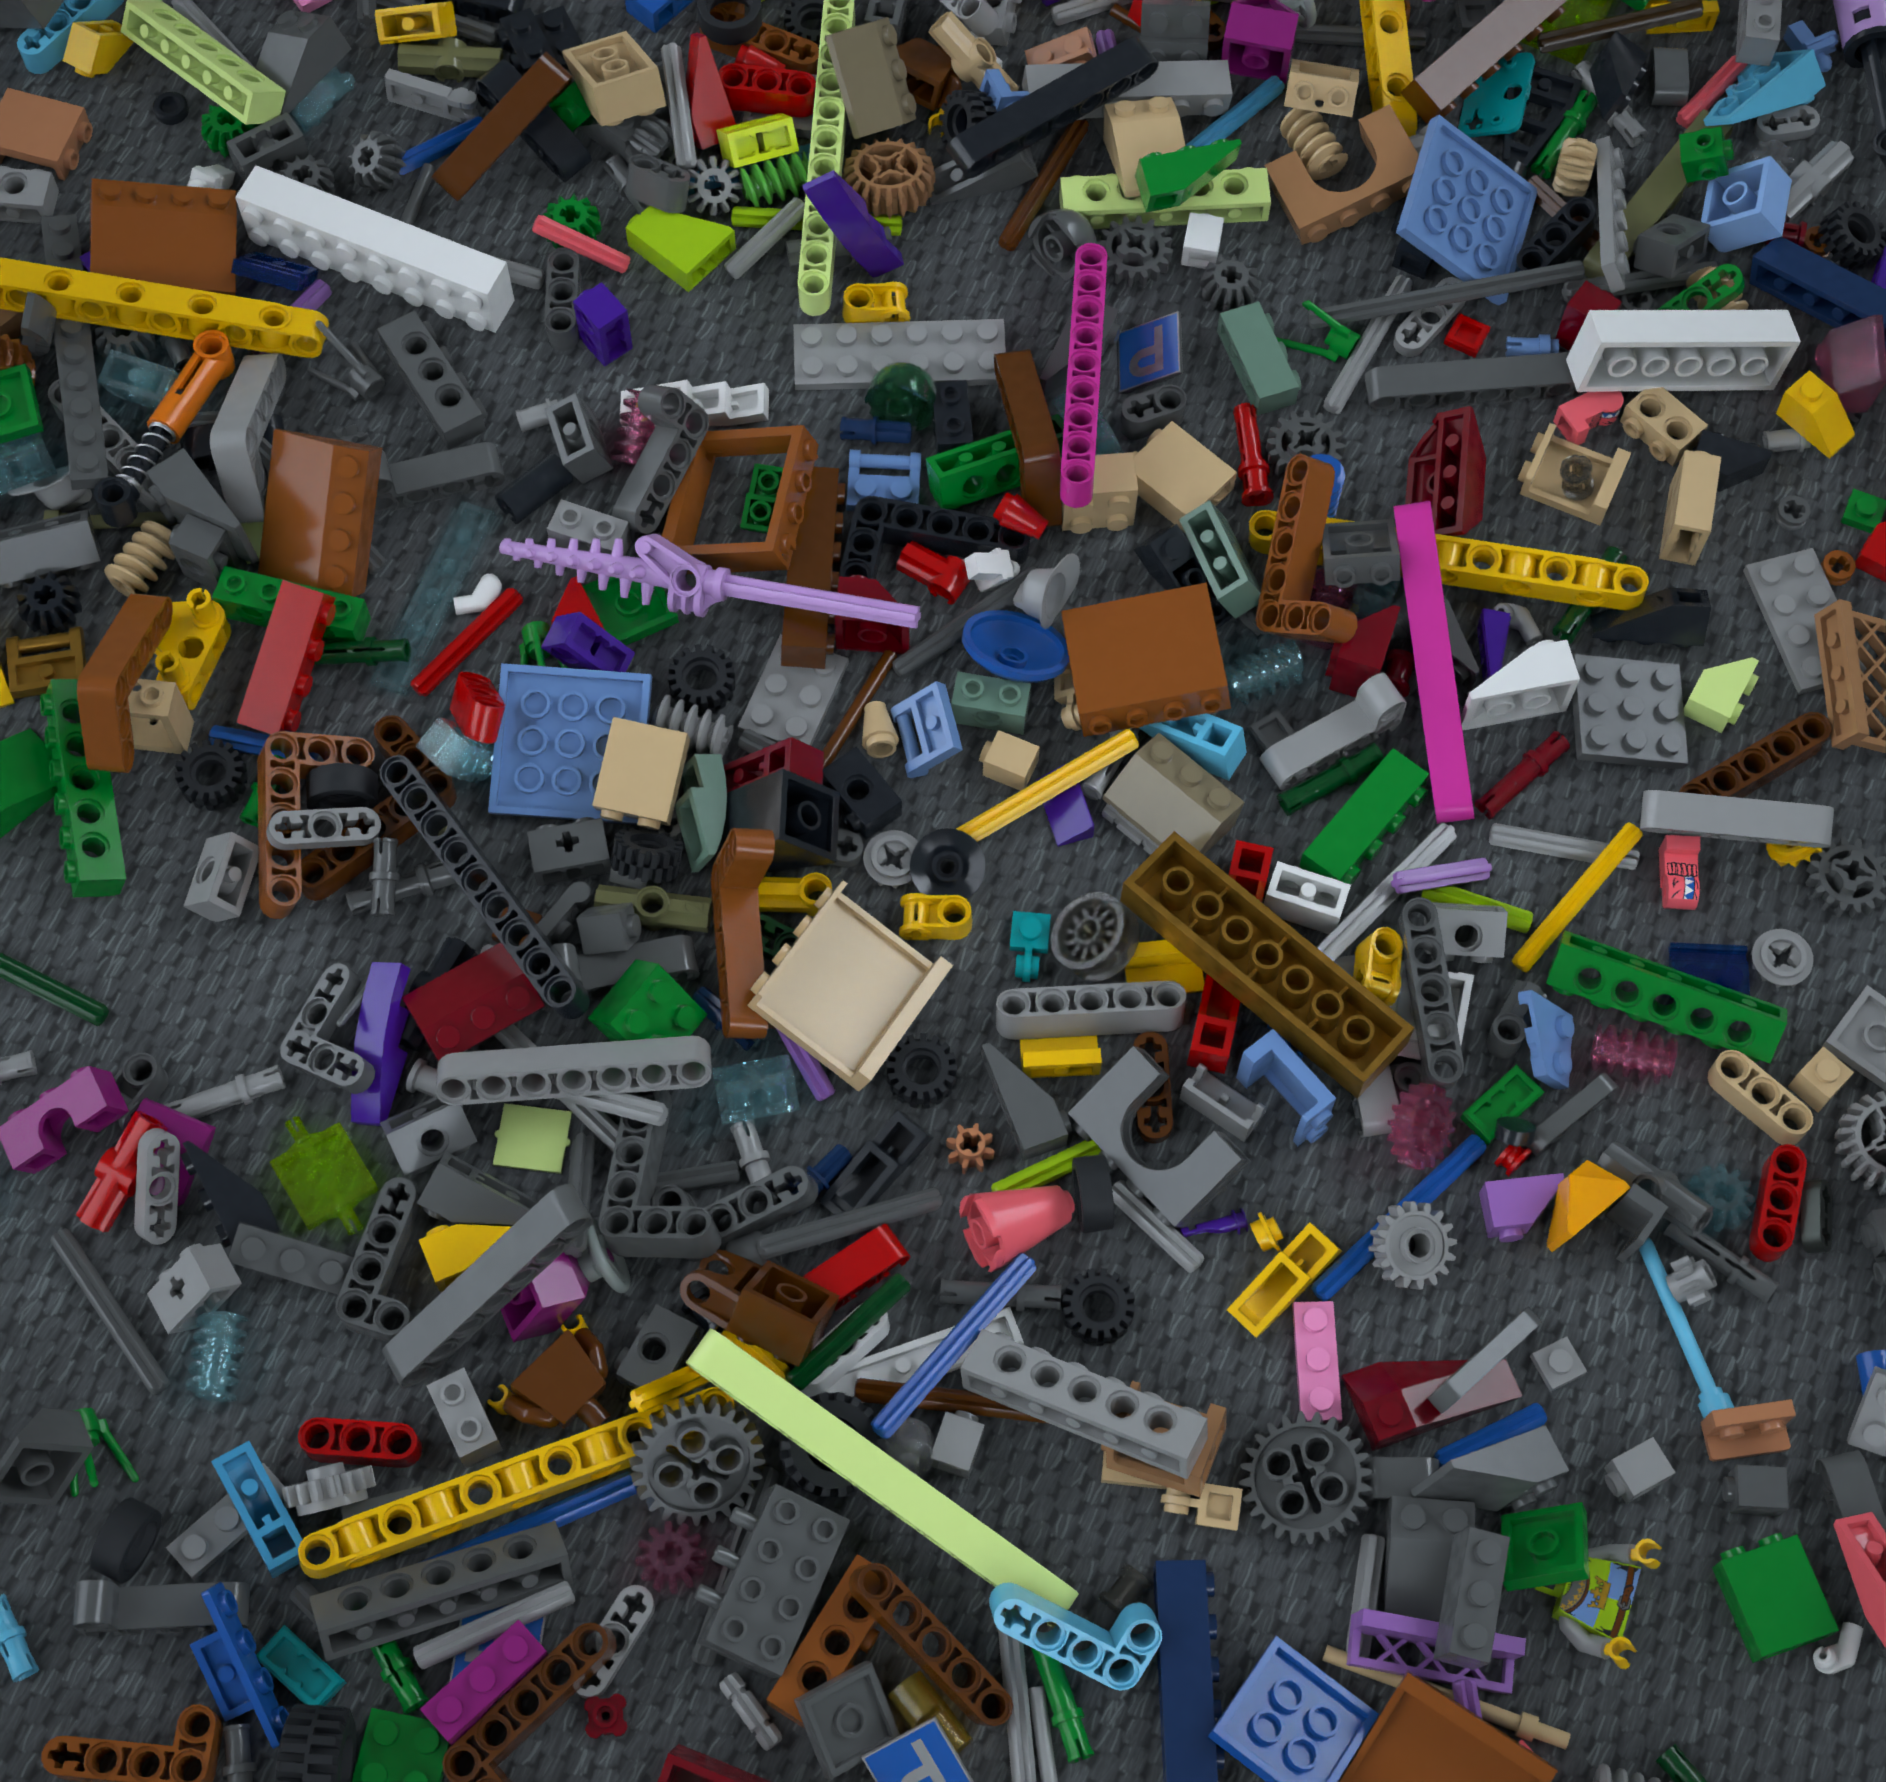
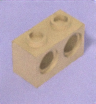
M1663 387L1645 389L1626 405L1620 420L1628 436L1633 439L1640 438L1649 446V450L1654 458L1659 461L1666 460L1672 466L1681 460L1685 450L1691 451L1696 446L1702 431L1708 427V424ZM1643 413L1649 414L1652 417L1645 416ZM1670 436H1675L1679 440L1673 439Z

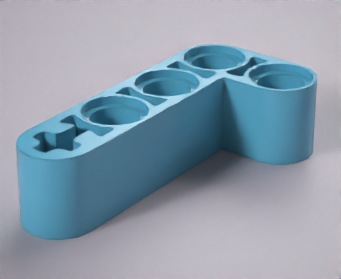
M64 0L45 29H27L18 38L17 46L27 70L34 74H43L51 70L64 57L73 22L105 20L122 5L124 0Z
M1011 1582L996 1586L989 1597V1606L994 1623L1001 1632L1115 1690H1128L1137 1684L1162 1641V1630L1153 1610L1147 1604L1140 1602L1126 1606L1119 1614L1111 1630L1107 1631ZM1045 1622L1056 1623V1626L1049 1632L1037 1631L1038 1627ZM1142 1623L1149 1624L1145 1632L1140 1634L1131 1633L1136 1625ZM1087 1640L1092 1642V1645L1086 1650H1074L1076 1644L1081 1641ZM1118 1659L1128 1660V1663L1120 1669L1110 1668L1113 1662Z

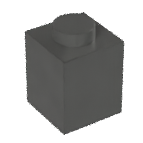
M632 902L589 907L576 918L584 955L626 951L640 939L641 921L639 916L634 913Z
M1737 1464L1728 1473V1476L1723 1478L1722 1497L1724 1501L1730 1503V1513L1765 1516L1782 1515L1789 1509L1787 1467Z

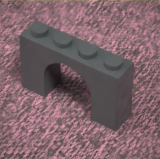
M1133 1046L1068 1114L1076 1121L1072 1125L1074 1130L1087 1142L1093 1140L1102 1149L1099 1155L1103 1154L1106 1156L1109 1167L1113 1170L1119 1167L1128 1177L1125 1183L1129 1189L1142 1199L1146 1196L1155 1206L1152 1210L1153 1214L1165 1226L1173 1225L1174 1227L1184 1228L1249 1164L1250 1160L1225 1133L1213 1131L1187 1159L1173 1168L1156 1170L1142 1161L1132 1142L1133 1120L1139 1108L1170 1076L1144 1049Z

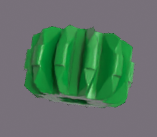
M209 105V113L202 115L201 134L203 140L206 141L213 153L220 151V154L226 158L230 154L226 142L260 124L246 125L223 107Z
M574 193L568 200L559 195L558 204L548 203L547 213H544L543 216L597 240L596 235L601 234L600 231L602 229L601 221H599L600 215L596 206H591V202L587 197L578 201ZM547 239V242H552L555 249L563 247Z

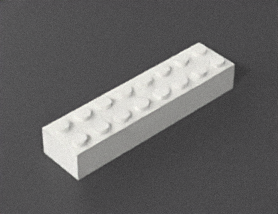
M255 165L235 197L248 237L255 244L263 247L269 244L279 248L283 254L295 259L300 256L310 260L315 267L326 271L330 268L341 272L349 281L355 283L360 280L371 284L382 294L389 295L392 292L400 295L413 306L420 307L423 304L433 308L444 318L452 319L456 317L464 320L471 328L477 331L487 329L496 333L515 301L506 261Z

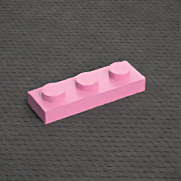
M1333 1301L1293 1302L1292 1313L1299 1411L1304 1413L1308 1422H1311L1314 1414L1319 1412L1323 1423H1327L1332 1417H1335L1338 1423H1341L1342 1408Z

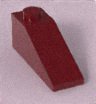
M789 737L723 765L727 793L781 769L822 785L824 752L793 737Z

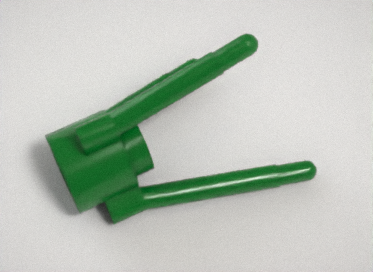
M1307 300L1302 303L1303 307L1308 311L1311 310L1330 325L1328 327L1331 330L1324 341L1329 346V349L1276 337L1278 342L1282 341L1285 347L1323 356L1335 363L1339 356L1348 360L1361 335L1341 325L1320 307Z
M534 621L522 628L521 632L524 643L519 645L520 665H529V657L537 661L538 666L546 667L545 659L550 654L542 649L541 646L550 630L548 623ZM558 660L561 668H568Z
M93 1408L75 1410L80 1412L93 1446L95 1447L100 1443L99 1437L102 1436L131 1481L134 1483L138 1482L139 1476L111 1434L106 1419L98 1420ZM90 1453L84 1461V1466L91 1487H97L99 1482L92 1454ZM78 1472L70 1483V1493L73 1497L79 1494Z

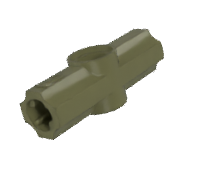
M452 37L441 39L438 45L401 43L398 46L397 53L398 70L400 72L435 75L441 82H445V79H454L458 83L464 77L480 78L504 57L502 48L467 46L462 40Z
M599 884L596 889L594 906L632 902L634 913L639 916L641 925L645 929L656 931L663 928L704 933L709 931L712 919V898L666 893L664 889L655 885L646 886L642 889ZM651 904L662 906V909L656 913L644 911Z

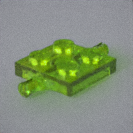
M299 1116L292 1118L299 1129L298 1132L289 1119L285 1123V1127L290 1132L295 1143L287 1152L269 1162L308 1230L310 1231L329 1219L339 1217L348 1235L356 1234L349 1222L350 1219L358 1232L361 1231L364 1225L360 1222L353 1208L363 1199L379 1191V1188L341 1123L338 1122L322 1132L309 1134Z

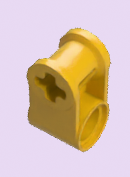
M894 281L874 284L856 283L848 286L843 295L842 316L846 323L910 321V313L906 309L905 299L908 296L907 286Z
M909 893L903 895L900 899V905L904 908L903 925L899 928V936L905 940H958L966 937L972 929L971 906L967 899L962 896ZM951 914H960L964 917L961 921L955 923L946 920L947 916Z
M1381 927L1376 929L1356 947L1353 978L1390 1007L1396 1002L1401 988L1400 972L1403 941L1395 930L1389 927Z

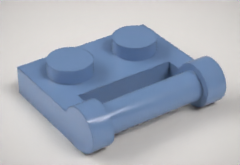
M850 449L846 511H854L857 502L867 496H877L919 504L921 453L911 452L910 456L861 454V450ZM860 468L910 470L909 476L860 474Z
M935 681L891 708L893 722L898 724L907 759L905 770L908 778L927 775L930 768L963 750L946 684ZM913 718H914V722H915V726H916L918 738H919V741H920V745H921V749H922V754H920V750H919V747H918V743H917V739H916V735H915V731H914V727H913V723H912V719H913Z

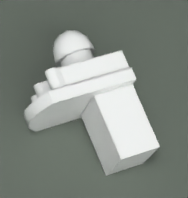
M219 164L207 167L198 165L192 168L187 186L229 189L233 184L235 172Z
M995 548L989 553L974 552L964 559L968 580H975L980 592L997 590L999 586L1013 579L1020 572L1019 564L1010 559L1009 550H1001V548Z

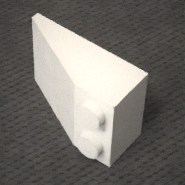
M1544 640L1538 642L1472 690L1467 697L1461 714L1462 731L1566 711L1580 680L1568 641L1554 642L1553 640Z

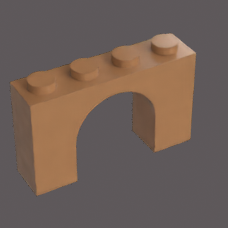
M1390 104L1358 119L1361 138L1376 166L1370 178L1353 190L1333 192L1318 186L1310 177L1296 150L1264 165L1267 168L1269 185L1302 245L1309 242H1319L1326 238L1328 234L1342 227H1350L1361 218L1373 212H1381L1392 203L1407 197L1419 155Z

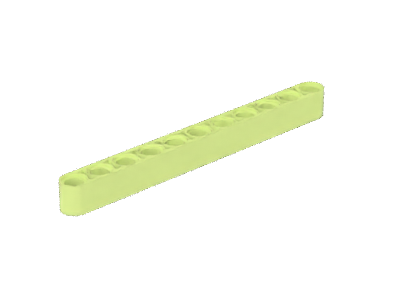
M855 0L823 1L807 182L832 170L842 178L847 113L825 36L855 26ZM806 195L798 272L799 305L801 310L807 315L819 316L826 313L831 304L836 236Z
M710 1328L686 1361V1364L992 1586L996 1587L1002 1583L1011 1582L1066 1610H1069L1079 1595L1067 1583L717 1331ZM1047 1622V1625L1054 1628L1056 1623Z

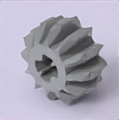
M709 156L708 169L704 161L698 159L696 166L700 173L693 169L687 170L691 178L695 179L694 183L690 182L689 189H694L695 193L688 196L687 202L691 203L699 198L700 202L696 207L697 212L702 213L708 203L710 216H716L717 203L721 210L727 213L730 211V207L726 199L733 203L739 202V197L731 193V189H742L743 184L739 182L731 183V179L736 177L739 171L734 169L729 173L725 172L729 166V160L724 159L720 163L719 168H717L716 156ZM709 176H714L715 182L721 183V190L715 191L716 196H711V191L704 187L705 182L710 181Z

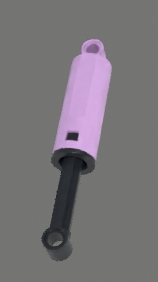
M1833 0L1845 63L1852 68H1864L1877 129L1873 139V148L1886 167V0Z

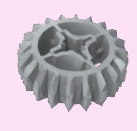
M1884 1091L1877 1092L1873 1098L1868 1094L1863 1096L1859 1100V1104L1856 1102L1852 1103L1847 1108V1114H1843L1839 1119L1838 1123L1841 1128L1835 1132L1834 1137L1841 1142L1836 1146L1835 1153L1847 1155L1841 1162V1168L1854 1167L1855 1171L1850 1176L1851 1181L1858 1180L1860 1176L1867 1179L1864 1182V1190H1870L1874 1184H1878L1879 1196L1886 1195V1167L1875 1161L1880 1160L1886 1163V1144L1879 1146L1883 1141L1886 1142V1095ZM1865 1121L1870 1126L1868 1132L1872 1138L1871 1143L1867 1147H1864L1861 1138V1129Z

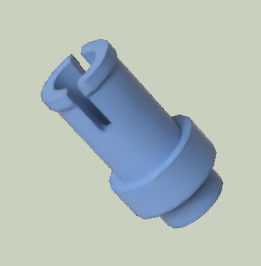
M1539 334L1538 338L1507 336L1506 357L1559 353V339H1551L1550 334Z

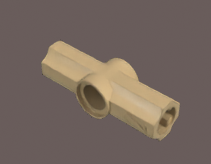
M947 11L931 26L928 33L951 57L952 68L961 80L965 82L972 81L980 90L986 69H999L1006 83L1009 84L1011 92L1018 91V85L996 62V53L991 44L982 37L975 38L952 11Z

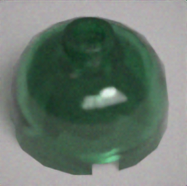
M905 362L890 363L878 371L871 380L864 399L865 405L867 402L870 405L871 410L869 413L872 417L878 416L879 420L909 422L911 426H917L915 431H920L929 426L934 417L933 404L936 400L937 387L931 375L921 367Z

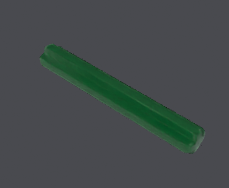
M0 952V978L96 1026H100L107 1018L109 1010L105 1004Z
M899 1273L892 1276L817 1345L799 1367L795 1366L785 1376V1380L799 1391L804 1390L910 1291L911 1286L909 1282Z

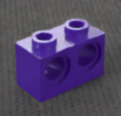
M602 282L592 289H586L580 293L577 299L573 301L579 339L605 367L633 348L628 311Z
M581 612L556 616L541 646L542 649L561 663L573 669L626 672L635 655L634 651Z

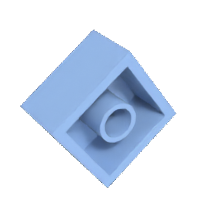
M1772 156L1729 168V175L1708 180L1701 222L1710 225L1708 240L1718 251L1725 253L1782 236L1792 179Z

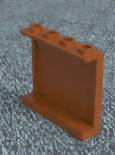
M1207 582L1061 611L1077 708L1084 737L1104 735L1112 731L1140 728L1148 724L1177 721L1185 717L1205 713L1213 714L1221 710L1231 709L1228 684Z
M1407 1670L1339 1782H1551L1558 1770L1539 1755Z

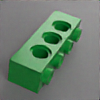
M1059 414L1051 416V420L1057 436L1061 459L1064 421ZM1011 430L926 458L930 493L940 508L956 509L1020 486L1019 458Z
M224 566L212 599L222 606L226 618L267 628L282 579ZM291 582L336 597L334 601L336 606L335 617L332 623L326 626L322 638L323 641H363L371 620L365 599Z

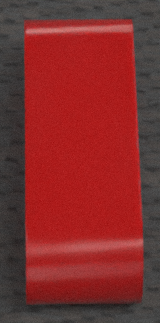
M729 63L719 70L731 110L773 115L783 113L798 118L808 117L813 114L816 80L808 72Z
M459 672L450 704L452 715L466 737L482 743H495L502 722L505 703L490 679L472 672Z
M1791 1144L1778 1146L1762 1167L1749 1247L1752 1254L1764 1262L1778 1260L1792 1245L1795 1236L1807 1159L1801 1149ZM1776 1161L1785 1162L1790 1166L1792 1173L1781 1171ZM1770 1197L1780 1199L1785 1206V1210L1775 1208L1771 1204ZM1763 1234L1774 1236L1779 1243V1247L1768 1245L1764 1240Z
M883 1224L804 1275L803 1278L839 1295L840 1297L835 1306L836 1311L856 1298L857 1295L855 1293L865 1286L871 1288L889 1276L890 1273L888 1271L898 1264L901 1267L905 1265L911 1256L888 1224Z
M316 1417L305 1421L298 1432V1442L307 1456L313 1461L322 1463L343 1462V1464L405 1468L415 1464L422 1453V1443L414 1429L403 1423ZM321 1432L329 1433V1439L325 1446L316 1449L311 1448V1440L316 1434ZM360 1435L370 1436L369 1445L364 1450H351L352 1442L356 1437ZM398 1439H411V1446L403 1454L392 1453L393 1444Z

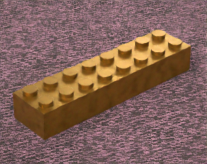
M1175 831L1123 882L1121 903L1357 1099L1407 1046L1414 1030L1412 1025Z

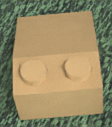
M627 31L562 51L566 64L591 114L601 127L605 125H619L623 123L624 119L636 115H651L658 108L666 106L658 67Z
M1156 96L1148 100H1121L1117 103L1104 104L1103 140L1125 198L1141 196L1135 178L1139 159L1153 152L1165 154L1175 152L1186 146L1179 113L1172 97Z

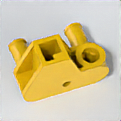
M202 588L190 591L186 598L187 601L172 602L173 615L171 625L154 652L157 655L155 666L159 671L156 680L175 682L189 710L195 709L231 635V626L226 620L224 609L219 603L211 600V595L206 589L202 592Z

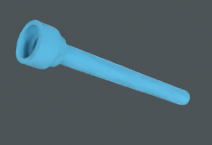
M1647 1238L1645 1243L1639 1248V1251L1701 1391V1394L1698 1395L1701 1401L1698 1407L1703 1419L1713 1410L1734 1408L1729 1394L1723 1393L1721 1387H1716L1680 1303L1673 1297L1667 1285V1273L1655 1245L1650 1238Z

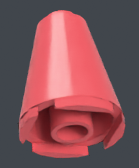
M1058 1185L970 1194L964 1196L961 1200L959 1212L960 1218L967 1216L969 1228L964 1229L963 1233L975 1260L982 1268L990 1266L988 1272L992 1273L1012 1262L1018 1254L1025 1253L1070 1223L1072 1213L1075 1211V1204L1067 1190H1063Z

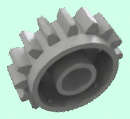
M1403 1201L1402 1207L1400 1205L1389 1206V1215H1378L1376 1218L1379 1222L1377 1229L1370 1230V1234L1374 1238L1373 1245L1369 1246L1368 1249L1374 1252L1376 1258L1372 1263L1373 1266L1382 1268L1384 1270L1382 1278L1384 1280H1395V1287L1408 1288L1410 1286V1289L1421 1290L1424 1284H1438L1435 1274L1448 1275L1449 1271L1444 1263L1445 1261H1455L1456 1256L1448 1252L1449 1246L1457 1244V1239L1447 1237V1232L1453 1228L1452 1223H1441L1440 1221L1444 1213L1441 1210H1432L1430 1212L1431 1204L1418 1203L1416 1205L1415 1201ZM1411 1237L1415 1241V1250L1412 1254L1409 1250V1240Z
M343 1462L306 1470L307 1481L282 1487L281 1490L285 1508L296 1506L297 1516H303L366 1500L369 1498L367 1488L376 1486L372 1465L345 1471Z

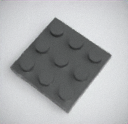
M1582 654L1573 655L1580 677L1572 696L1577 760L1666 769H1684L1689 764L1679 664Z

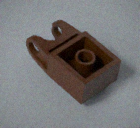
M718 1249L713 1255L703 1258L700 1261L699 1269L688 1273L680 1285L681 1298L690 1309L736 1335L737 1339L747 1345H756L772 1353L778 1361L794 1364L798 1367L822 1338L840 1297L769 1260L761 1266L721 1249ZM713 1260L723 1262L728 1269V1275L710 1271L709 1262ZM692 1281L703 1282L710 1289V1297L705 1300L696 1298L690 1290Z

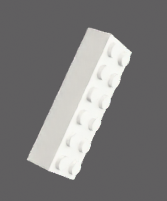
M1589 310L1566 361L1577 392L1643 391L1660 387L1667 391L1774 390L1801 341L1788 310Z

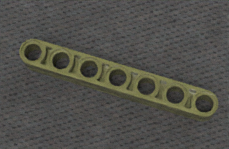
M1703 109L1684 132L1689 133L1703 128L1722 126L1725 140H1727L1734 126L1731 124L1705 126L1703 120L1709 111ZM1680 140L1676 142L1628 202L1626 209L1623 210L1628 227L1624 231L1629 251L1624 253L1628 262L1632 255H1636L1633 252V247L1638 235L1665 219L1666 212L1669 209L1673 210L1682 199L1684 189L1686 187L1690 188L1694 184V182H1686L1681 165ZM1600 239L1583 261L1587 278L1604 276L1601 268Z

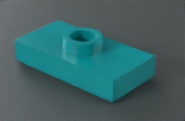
M285 1625L256 1655L258 1661L304 1704L326 1706L347 1683Z

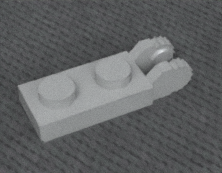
M390 68L384 76L387 99L390 102L460 123L479 116L478 109H476L478 103L477 94L471 90L468 91V89L463 87L453 90L451 87L441 83L431 82Z

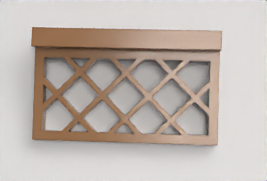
M1839 599L1814 614L1827 714L1832 727L1830 733L1832 747L1842 750L1855 745L1886 753V724L1884 726L1872 712L1876 707L1886 719V701L1884 699L1886 696V673L1879 666L1882 661L1886 665V646L1874 633L1877 630L1884 632L1886 636V620L1852 611L1851 602ZM1855 627L1862 635L1859 640L1855 634ZM1866 641L1878 655L1875 660L1863 646ZM1859 659L1867 668L1864 672L1860 669ZM1870 674L1883 688L1880 693L1869 681L1868 676ZM1864 693L1872 701L1868 706L1865 703ZM1868 725L1870 726V728H1871V729L1874 731V733L1876 734L1875 737H1870V736H1869V727H1868Z

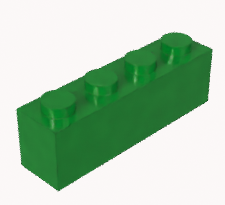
M1392 748L1304 851L1299 868L1352 885L1361 873V869L1358 866L1365 858L1372 861L1384 845L1381 841L1387 832L1394 835L1406 819V816L1403 815L1410 805L1417 808L1426 797L1428 790L1425 788L1429 773Z

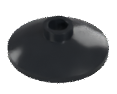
M944 828L928 833L917 843L910 858L912 881L920 893L927 895H959L968 899L979 889L985 876L986 863L981 847L974 838L957 829ZM951 859L954 862L955 867L951 873L946 874L941 871L940 863L942 860Z

